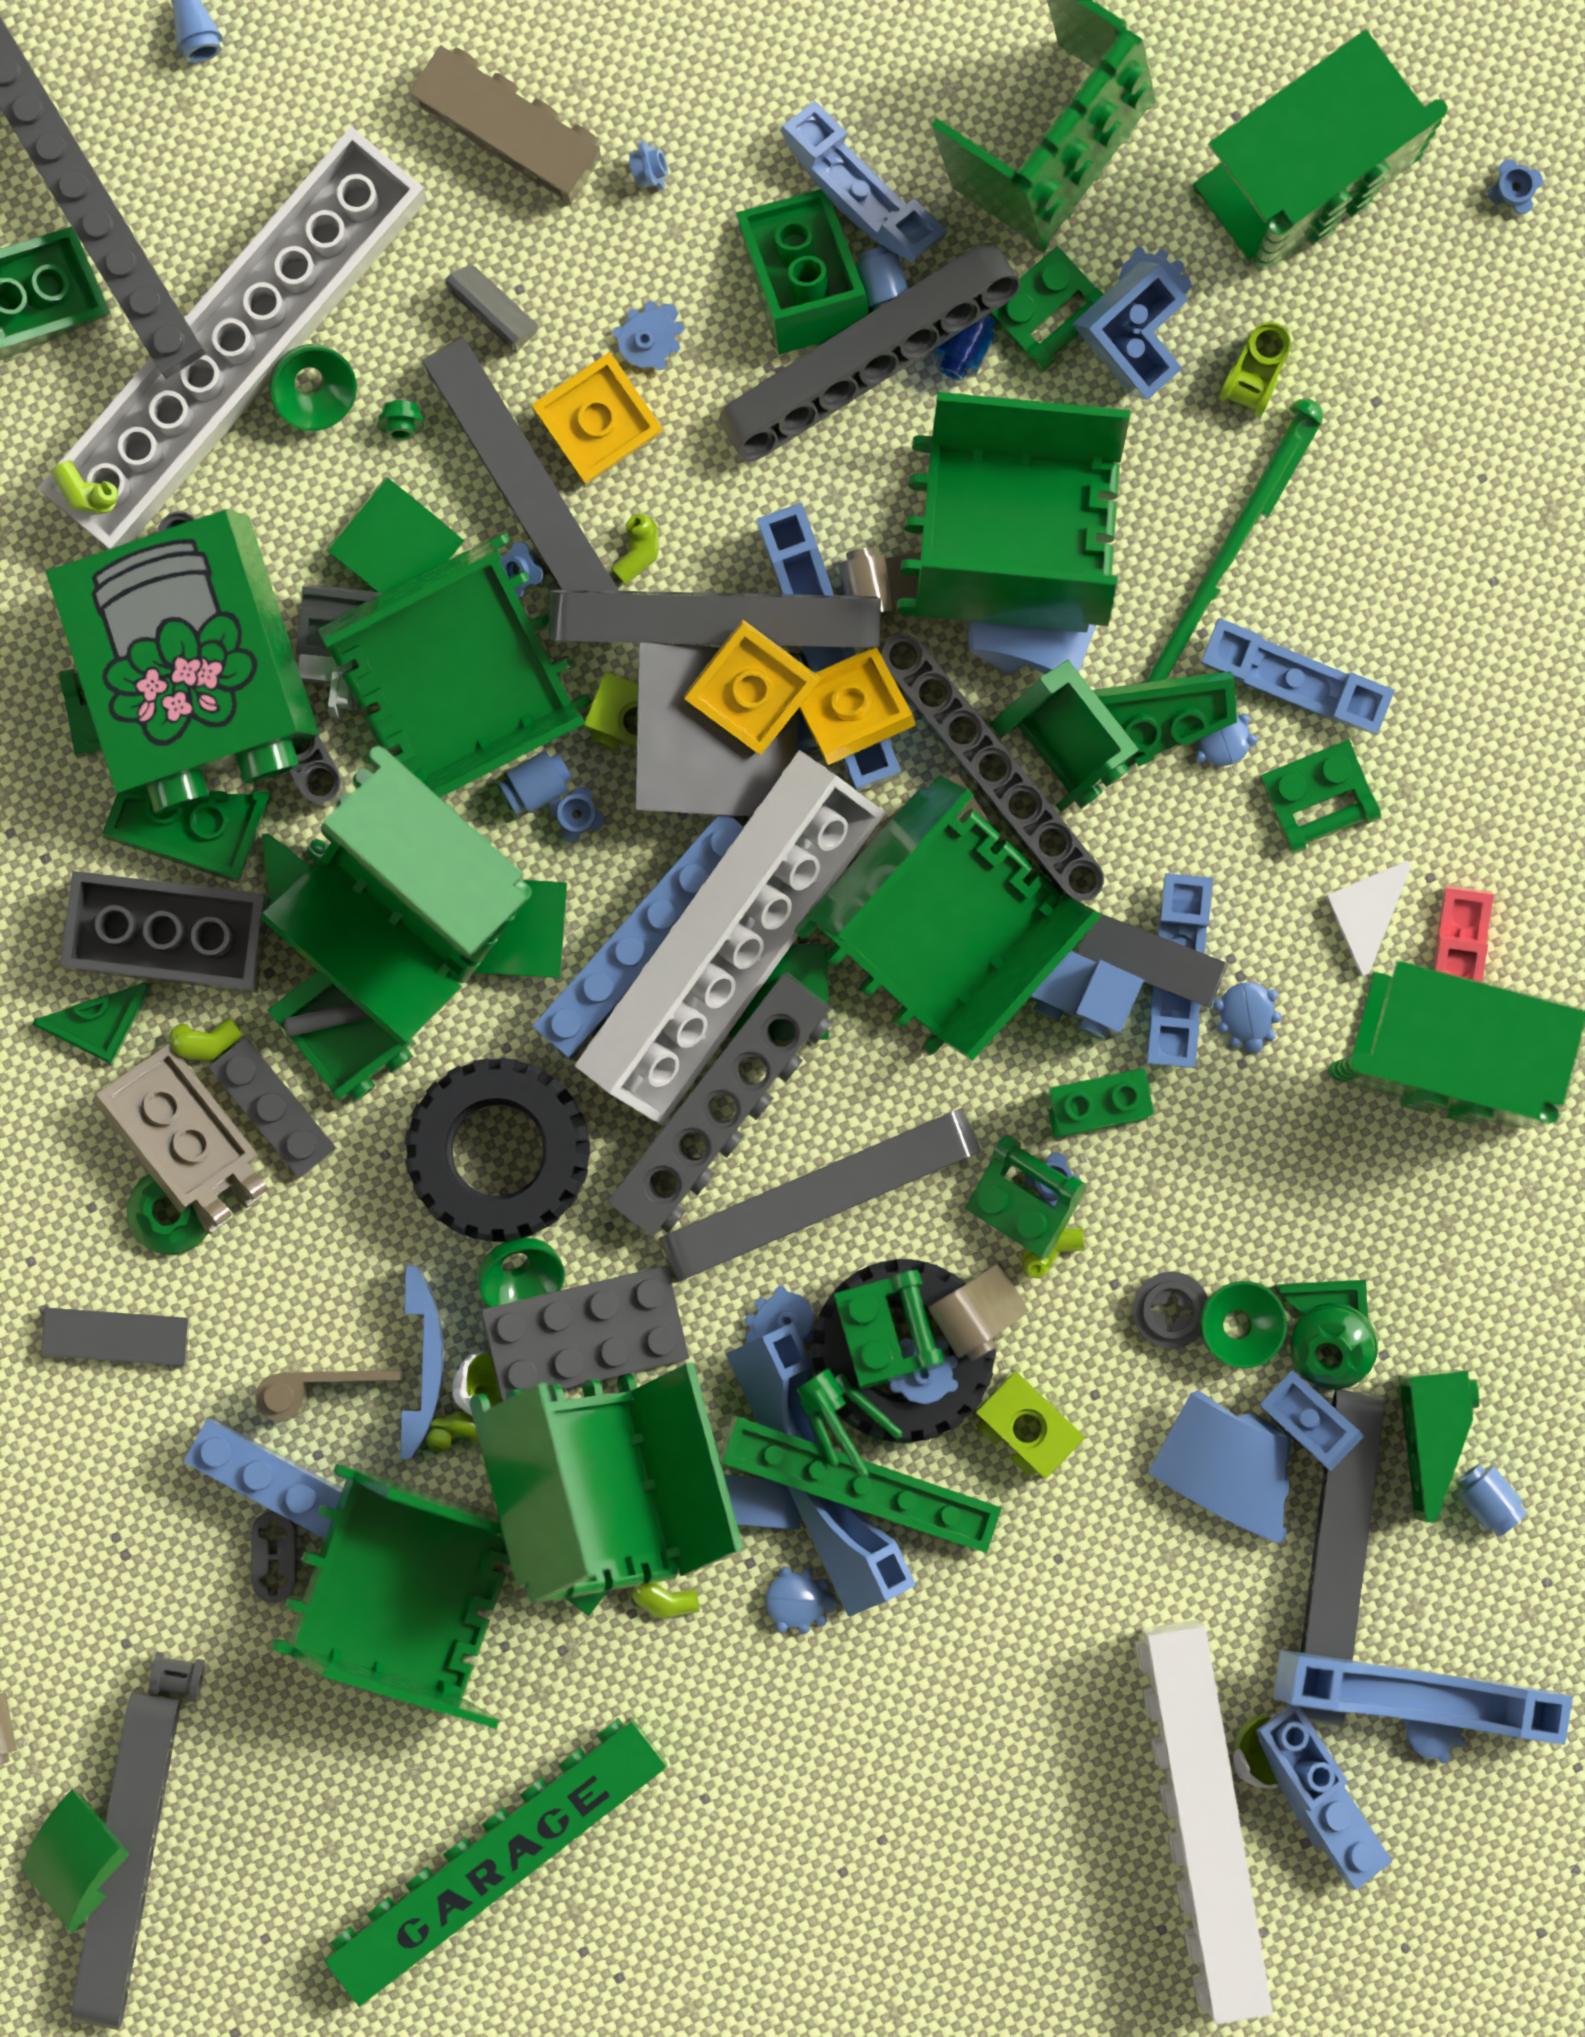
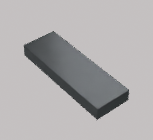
M1099 913L1101 915L1100 919L1084 935L1077 954L1097 963L1102 960L1144 979L1146 984L1211 1008L1228 963Z
M45 1307L41 1355L186 1366L190 1318Z

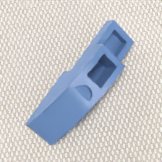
M1288 1705L1256 1730L1268 1763L1297 1819L1315 1848L1325 1851L1348 1889L1357 1890L1393 1862L1344 1787L1349 1783L1300 1706Z

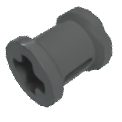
M157 1651L150 1674L149 1694L157 1695L159 1691L185 1695L188 1696L189 1701L197 1702L204 1677L205 1660L197 1659L192 1663L166 1658L164 1652Z

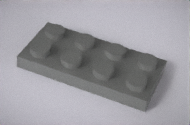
M668 1265L479 1310L501 1402L505 1401L507 1391L515 1389L524 1391L538 1383L546 1382V1385L559 1384L562 1389L583 1385L584 1381L588 1379H598L600 1381L689 1359Z

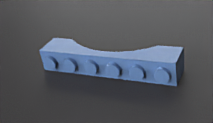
M802 502L757 518V529L781 594L834 595ZM801 646L807 665L814 673L856 655L853 647ZM889 738L842 759L852 787L858 792L900 778L901 770Z
M718 815L533 1025L535 1030L567 1058L572 1060L612 1014L615 1006L622 1000L641 973L643 967L652 958L669 934L672 926L679 920L698 893L700 887L709 878L724 857L727 849L733 844L744 827L730 815Z
M793 1322L726 1353L758 1424L820 1445L809 1416L799 1403L803 1399L796 1390L813 1378L814 1367ZM787 1486L848 1617L887 1602L916 1586L896 1541L877 1528L860 1510Z
M1280 1650L1273 1692L1274 1699L1291 1705L1424 1721L1566 1745L1573 1696L1547 1689Z

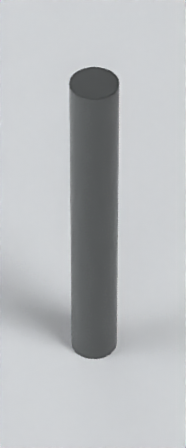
M349 1003L284 1018V1027L287 1036L291 1037L370 1019L371 1017L355 1003Z

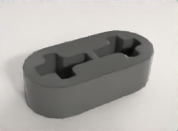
M268 1511L260 1515L253 1523L251 1530V1582L253 1591L260 1599L270 1603L281 1602L289 1597L296 1588L297 1583L296 1526L293 1521L274 1511ZM272 1518L277 1519L279 1527L286 1528L287 1536L278 1540V1553H270V1539L261 1536V1528L268 1527ZM278 1559V1574L280 1576H287V1585L280 1586L278 1594H271L270 1586L262 1585L261 1582L262 1577L270 1574L271 1560Z

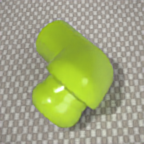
M71 460L60 463L50 471L68 504L74 510L100 515L114 509L118 499V492L112 483L103 481L102 484L83 482Z
M637 513L628 519L626 530L629 536V552L611 567L612 571L625 586L649 567L659 555V530L655 521L646 514Z
M228 1017L209 1033L192 1030L187 1024L177 1025L171 1030L169 1041L173 1046V1051L182 1058L212 1061L244 1036V1034L232 1019Z
M1083 1227L1065 1228L1048 1258H1041L1026 1248L1021 1258V1264L1025 1273L1031 1278H1042L1047 1275L1049 1268L1060 1252L1084 1251Z
M459 1411L434 1418L425 1439L427 1446L432 1450L444 1452L451 1447V1439L465 1437L479 1443L473 1417L464 1411Z
M658 1582L642 1583L641 1585L633 1586L634 1589L631 1595L635 1603L656 1618L665 1619L700 1612L696 1589L669 1593L658 1585Z

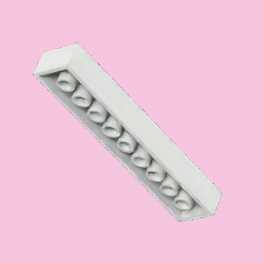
M351 126L185 317L206 354L167 379L160 373L150 357L57 464L59 465L64 461L71 460L83 482L102 484L103 481L112 483L118 492V499L114 509L100 515L74 510L68 504L51 473L38 486V489L107 549L133 541L270 383L272 371L279 359L289 350L303 345L426 203L428 199L424 187Z

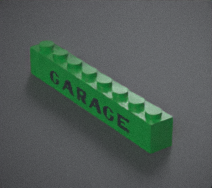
M619 1717L596 1734L597 1738L601 1741L586 1754L581 1747L576 1749L558 1764L562 1773L548 1784L543 1777L539 1778L519 1794L524 1800L521 1805L508 1813L505 1807L499 1809L481 1824L486 1831L472 1843H470L466 1836L459 1840L443 1854L447 1860L444 1865L433 1873L428 1866L422 1869L404 1884L409 1890L408 1893L395 1903L388 1896L366 1914L371 1920L358 1932H355L350 1926L328 1943L332 1952L327 1955L324 1962L358 2007L366 2003L667 1768L668 1762L633 1717L625 1724H623Z

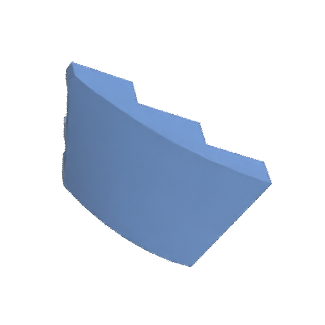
M970 621L969 628L967 629L969 652L1006 674H1010L1026 664L1043 674H1047L1067 659L1079 672L1096 625H1089L1088 633Z
M1201 1391L1192 1392L1148 1473L1196 1504L1252 1533L1276 1543L1283 1542L1286 1537L1287 1528H1283L1284 1499L1288 1496L1289 1478L1286 1467L1290 1461L1291 1437L1253 1411L1237 1417Z

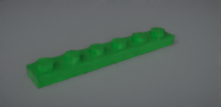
M732 1416L719 1455L720 1463L980 1552H988L1002 1507L862 1460L869 1474L867 1478H861L845 1453L834 1450L838 1459V1465L832 1467L829 1465L821 1445L737 1416Z

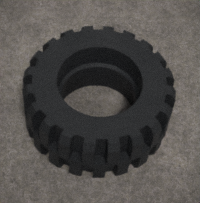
M484 1058L473 1060V1063L464 1066L459 1065L447 1072L446 1076L438 1082L434 1081L425 1091L426 1095L419 1104H416L411 1114L412 1121L409 1130H406L404 1144L407 1149V1158L405 1159L407 1173L410 1174L413 1183L412 1188L437 1221L467 1237L491 1242H506L536 1235L539 1231L557 1222L567 1209L571 1208L578 1198L577 1195L582 1185L585 1184L588 1174L590 1141L587 1132L588 1127L576 1101L568 1090L555 1078L534 1065L526 1064L516 1059ZM491 1105L511 1106L527 1114L536 1124L543 1142L542 1163L535 1177L521 1190L503 1196L483 1194L470 1187L461 1178L453 1159V1142L462 1122L476 1110Z
M895 1259L869 1265L855 1272L844 1280L830 1295L819 1313L814 1328L812 1362L815 1376L827 1368L834 1378L844 1373L851 1385L902 1431V1436L898 1439L893 1437L844 1393L841 1396L846 1404L835 1412L855 1430L881 1441L885 1440L896 1443L927 1441L937 1438L949 1430H953L963 1423V1420L972 1411H975L981 1403L982 1397L987 1387L990 1386L994 1374L992 1372L994 1360L996 1359V1347L971 1361L967 1354L958 1358L948 1342L949 1356H954L958 1359L957 1366L952 1369V1379L957 1381L958 1388L955 1391L947 1392L940 1400L922 1404L910 1401L906 1396L887 1394L875 1386L860 1390L834 1294L889 1279L903 1272L918 1270L923 1284L919 1288L925 1311L930 1313L929 1306L964 1286L965 1283L954 1273L929 1262ZM900 1295L886 1298L888 1307L903 1305Z

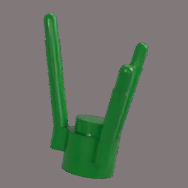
M827 1368L796 1389L803 1399L799 1403L809 1416L822 1450L826 1455L829 1465L832 1467L838 1465V1459L822 1422L824 1418L859 1476L867 1478L869 1474L857 1450L834 1411L846 1404L841 1396L843 1393L893 1437L898 1439L902 1436V1431L851 1385L844 1373L834 1378Z

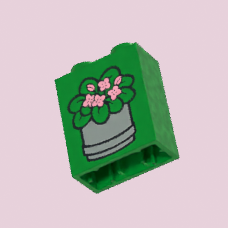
M224 509L45 571L116 793L131 795L148 794L153 811L157 814L179 809L210 797L203 775L238 763L244 783L271 778L300 766L293 744L319 736V731L250 516Z

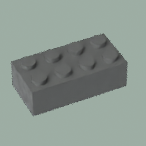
M72 871L60 967L70 971L258 993L267 925L260 917L269 908V897L261 893Z

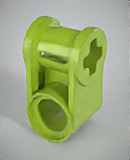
M1266 322L1253 330L1238 361L1235 360L1218 396L1219 400L1224 402L1230 399L1253 410L1254 416L1261 419L1279 381L1277 378L1290 353L1292 343L1286 328L1278 323ZM1265 335L1273 336L1280 343V354L1274 358L1263 357L1256 349V340Z

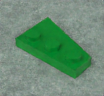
M1231 671L1093 690L1139 749V751L1124 762L1127 767L1136 763L1138 767L1155 760L1154 755L1178 744L1186 746L1237 723L1235 683Z
M209 791L210 797L202 801L157 814L153 811L148 794L131 795L117 793L102 835L104 839L239 884L269 804L271 793L227 794V791Z

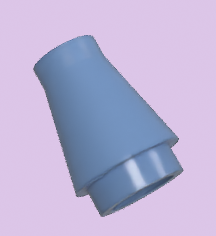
M171 0L177 51L183 54L185 60L190 63L205 62L216 57L221 52L220 42L222 41V34L202 1Z

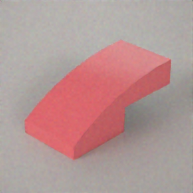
M1445 885L1434 970L1478 982L1483 981L1488 951L1487 935L1494 898L1492 891Z

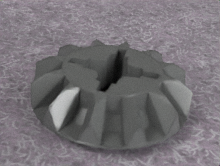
M1180 1272L1156 1274L1141 1285L1133 1303L1135 1325L1149 1342L1157 1346L1180 1348L1189 1345L1200 1337V1313L1208 1299L1207 1294L1195 1279ZM1173 1288L1175 1289L1174 1296L1177 1297V1305L1184 1307V1309L1192 1310V1314L1176 1316L1174 1324H1171L1170 1331H1167L1168 1323H1165V1315L1158 1313L1156 1310H1151V1305L1158 1306L1159 1304L1167 1303L1168 1296H1171Z

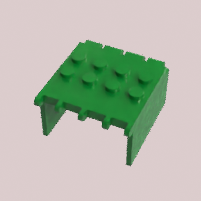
M1047 0L1058 46L1092 67L1093 70L1071 98V105L1069 107L1065 106L1042 137V144L1040 146L1036 145L1019 170H1014L940 119L936 118L931 124L952 188L1026 237L1029 243L1041 253H1045L1050 246L1049 241L1066 219H1070L1074 214L1075 206L1094 181L1097 182L1102 176L1103 168L1122 143L1125 144L1131 137L1130 132L1146 110H1151L1156 103L1143 39L1127 29L1126 21L1094 0Z
M1364 29L1208 142V146L1221 164L1194 182L1192 186L1246 259L1249 261L1253 258L1255 268L1264 271L1276 265L1307 241H1310L1313 246L1322 242L1336 230L1335 225L1346 213L1352 219L1374 203L1372 198L1380 192V188L1422 158L1430 140L1435 135L1436 129L1446 116L1448 106L1441 99H1435L1424 106L1369 31Z
M937 392L932 436L916 435L912 439V449L914 451L930 453L928 474H911L908 482L910 489L927 491L924 517L909 516L905 518L904 525L905 531L909 533L923 534L921 559L901 561L900 568L901 574L905 576L919 577L917 599H899L897 601V612L909 616L1088 633L1089 625L1109 626L1118 576L1112 575L1114 547L1108 544L1115 539L1117 503L1110 500L1118 497L1120 465L1115 462L1121 463L1130 420V410Z
M506 532L334 618L335 621L318 629L337 667L354 659L356 660L358 666L346 671L342 676L359 709L378 702L380 708L364 716L378 746L387 750L399 744L402 750L392 756L439 798L585 724L578 711L592 703L588 693L570 701L557 673L573 665L570 657L567 655L552 663L550 662L535 632L549 624V616L547 613H544L529 620L514 588L530 580L526 570L509 578L507 577L499 561L502 558L497 548H501L510 542Z
M376 746L367 755V761L377 771L372 774L367 769H359L352 779L353 785L357 790L352 794L345 793L341 795L336 803L337 808L320 825L321 833L331 842L328 846L320 839H314L307 847V854L316 863L264 911L260 918L398 1043L404 1046L462 988L459 983H466L498 941V938L501 937L515 918V915L518 914L529 899L531 889L520 879L524 873L493 847L484 835L473 829L454 811L451 805L434 794L387 750Z
M939 775L927 789L920 787L801 920L794 932L803 939L817 927L835 943L825 957V960L832 967L836 966L848 955L869 975L858 989L866 998L871 996L881 986L899 1002L902 1007L895 1013L892 1022L898 1028H902L914 1016L932 1033L921 1048L927 1055H933L945 1043L973 1062L1100 919L1101 915L1096 910L1065 894L1062 896V893L1039 871L1032 873L1023 882L1022 880L1031 871L1033 865L1007 840H1002L992 851L989 850L998 840L1000 834L973 808L967 810L959 820L956 818L964 810L974 794L967 788Z
M1396 960L1392 976L1373 972L1352 1055L1331 1063L1328 1073L1332 1079L1401 1097L1400 1106L1423 1113L1435 1111V1109L1449 1110L1447 1119L1475 1126V1123L1481 1124L1482 1122L1490 1121L1522 1130L1549 1125L1557 1122L1560 1117L1559 1109L1556 1106L1564 1107L1585 1027V1010Z
M693 1362L685 1363L637 1387L636 1380L632 1374L620 1375L617 1379L619 1393L604 1395L600 1381L598 1379H588L583 1383L584 1398L565 1400L563 1389L559 1384L546 1385V1382L538 1383L524 1391L520 1389L509 1390L506 1393L505 1401L493 1407H490L488 1397L485 1394L473 1395L471 1397L470 1408L517 1588L525 1586L530 1602L538 1603L562 1599L565 1595L573 1597L602 1592L604 1589L614 1590L638 1586L642 1583L649 1584L673 1580L677 1577L678 1571L680 1577L686 1576L744 1550Z
M335 1463L333 1473L339 1477L346 1478L336 1509L320 1505L318 1514L332 1519L320 1554L304 1551L301 1561L315 1565L303 1601L288 1597L285 1603L286 1608L298 1612L288 1642L281 1639H273L270 1649L292 1656L324 1678L497 1729L499 1719L467 1699L461 1698L464 1696L474 1668L473 1664L463 1661L461 1658L463 1653L478 1656L490 1619L477 1615L479 1607L494 1611L506 1574L493 1569L495 1562L510 1565L499 1516Z

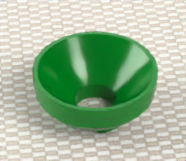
M305 344L289 350L279 359L272 371L269 389L272 403L277 413L285 422L304 431H319L339 423L348 414L356 398L357 382L351 365L340 353L321 344ZM304 368H314L321 373L319 386L314 391L308 393L297 390L295 388L296 375Z
M149 1173L137 1183L128 1199L127 1218L132 1233L147 1249L159 1254L175 1255L194 1249L209 1234L200 1224L195 1209L192 1205L181 1212L179 1220L172 1225L164 1226L160 1224L154 1217L153 1208L160 1198L167 1195Z
M526 1237L506 1241L496 1246L485 1256L477 1272L478 1289L483 1302L488 1308L560 1291L565 1279L562 1261L553 1247L545 1241ZM520 1253L527 1256L524 1264L518 1268L505 1269L502 1267L503 1261L510 1255Z
M1250 1281L1231 1282L1214 1291L1204 1303L1199 1320L1200 1336L1209 1353L1221 1363L1241 1369L1255 1368L1272 1359L1282 1347L1287 1331L1286 1313L1278 1297L1267 1287ZM1233 1310L1242 1311L1247 1316L1249 1322L1246 1334L1238 1339L1229 1337L1223 1326L1225 1316Z
M1324 1303L1307 1310L1299 1318L1291 1336V1356L1300 1374L1309 1382L1326 1389H1344L1359 1383L1371 1371L1377 1359L1378 1338L1374 1327L1360 1311L1341 1303ZM1323 1343L1336 1345L1342 1352V1363L1334 1367L1323 1365L1317 1359L1316 1347Z

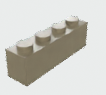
M440 45L409 91L412 103L571 205L602 158L600 147L596 145L598 138L578 124H574L572 128H569L556 119L558 113L545 102L534 98L532 103L519 96L516 94L518 87L503 75L494 73L491 78L476 68L479 62L464 50L455 47L451 52Z

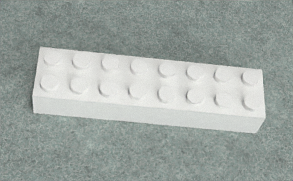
M799 750L791 763L784 769L781 777L766 798L757 807L736 840L727 849L724 857L709 878L700 887L698 893L679 920L672 926L669 934L649 962L643 967L641 973L622 1000L615 1006L612 1014L597 1035L588 1044L575 1067L608 1093L663 1126L798 937L794 932L796 926L840 878L885 815V812L838 776Z
M1198 1619L1141 1629L1143 1640L1134 1642L1139 1670H1142L1143 1674H1149L1151 1688L1143 1689V1698L1147 1718H1150L1151 1722L1157 1721L1159 1736L1151 1737L1155 1765L1159 1767L1160 1771L1165 1770L1167 1784L1159 1785L1164 1814H1167L1168 1819L1173 1818L1176 1832H1170L1167 1835L1172 1862H1175L1176 1867H1182L1184 1880L1176 1881V1889L1180 1909L1184 1911L1185 1916L1190 1915L1192 1928L1184 1929L1188 1956L1192 1958L1193 1965L1199 1964L1201 1976L1192 1977L1197 2006H1200L1201 2013L1208 2012L1215 2025L1273 2015L1206 1626Z

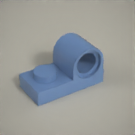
M1293 1370L1259 1404L1288 1436L1308 1450L1330 1472L1364 1437L1354 1425Z

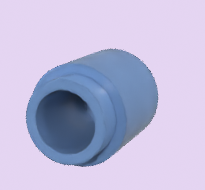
M879 247L859 255L860 262L855 266L866 293L868 312L872 313L908 290L898 254L888 253L886 247Z
M544 750L507 771L508 777L498 783L516 815H519L526 810L532 813L569 792L565 782L573 777L559 753L550 758L547 751Z
M1477 1464L1464 1473L1457 1481L1462 1488L1457 1492L1456 1496L1486 1531L1492 1530L1497 1537L1511 1530L1527 1514L1521 1506L1522 1498L1494 1465L1483 1468L1480 1464Z

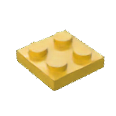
M610 352L531 405L585 486L664 433V429Z
M742 619L686 691L684 699L756 753L762 755L818 684L820 678Z
M877 647L867 649L816 672L815 674L819 676L820 681L799 707L828 765L916 726L913 715Z

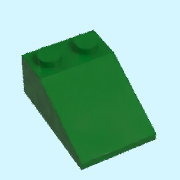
M821 189L735 212L765 318L779 355L826 342L868 315L866 293L832 201Z
M72 226L0 249V360L38 346L104 318L111 313L82 244Z
M1450 1369L1398 1375L1414 1518L1426 1523L1437 1521L1474 1419L1472 1409L1479 1408L1480 1406L1477 1380L1469 1379L1467 1370Z

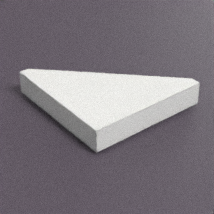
M1408 860L1326 896L1361 977L1370 973L1410 871L1411 865Z

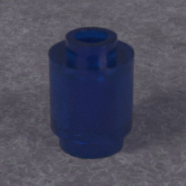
M987 315L938 346L933 356L935 361L940 364L938 370L945 376L957 381H964L965 377H976L995 337L992 331L996 324L994 319Z

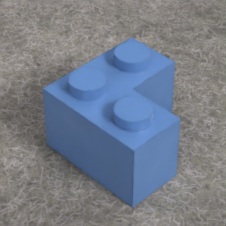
M1141 260L1072 325L1130 396L1149 400L1182 369L1181 365L1154 334V331L1182 307L1188 299L1160 264Z
M1070 951L1029 999L1036 1002L1033 1008L1036 1012L1056 1021H1060L1062 1014L1080 1022L1077 1027L1078 1031L1103 1041L1107 1038V1035L1115 1037L1121 1033L1144 979L1102 960L1097 963Z

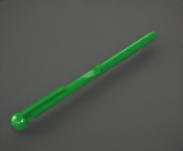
M1302 398L1290 405L1289 410L1295 414L1292 422L1144 683L1167 680L1211 600L1219 595L1221 589L1216 588L1222 575L1235 560L1258 517L1262 514L1265 518H1268L1323 422V411L1316 401Z

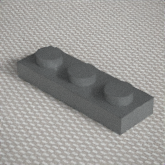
M244 1037L208 1067L298 1178L301 1179L337 1149L248 1038Z

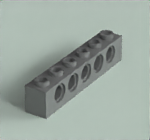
M788 972L783 974L607 1202L651 1237L657 1234L660 1229L669 1233L686 1212L679 1206L686 1195L692 1191L698 1196L715 1173L708 1168L719 1153L728 1158L743 1139L744 1135L738 1131L742 1123L748 1116L757 1120L774 1099L767 1093L779 1077L786 1083L802 1063L803 1059L796 1055L807 1040L816 1045L833 1022L826 1016L833 1007ZM783 1018L793 1024L795 1038L791 1044L780 1045L772 1039L770 1026L775 1019ZM753 1056L759 1058L764 1063L766 1074L761 1082L752 1083L742 1076L741 1063L744 1058ZM716 1095H728L734 1100L736 1114L733 1119L721 1120L713 1114L711 1103ZM695 1132L704 1137L707 1150L703 1157L693 1158L685 1153L682 1147V1140L686 1133ZM667 1170L676 1177L677 1190L674 1194L662 1195L655 1189L653 1177L657 1171Z

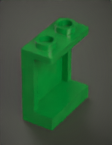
M1068 659L1038 679L989 723L1000 738L1017 727L1025 735L1069 792L1068 795L1056 804L1060 812H1063L1074 803L1080 809L1091 803L1103 793L1098 784L1103 782L1106 787H1109L1129 771L1124 762L1139 751Z
M316 971L267 1009V1011L277 1024L285 1030L284 1018L354 1002L320 971ZM372 1018L290 1037L331 1089L335 1098L339 1102H343L349 1097L353 1103L363 1098L376 1087L371 1079L387 1068L392 1074L414 1057L409 1050L417 1044L411 1038L402 1046Z
M1145 1068L1054 1086L1043 1092L1053 1139L1147 1120L1148 1117L1154 1114Z

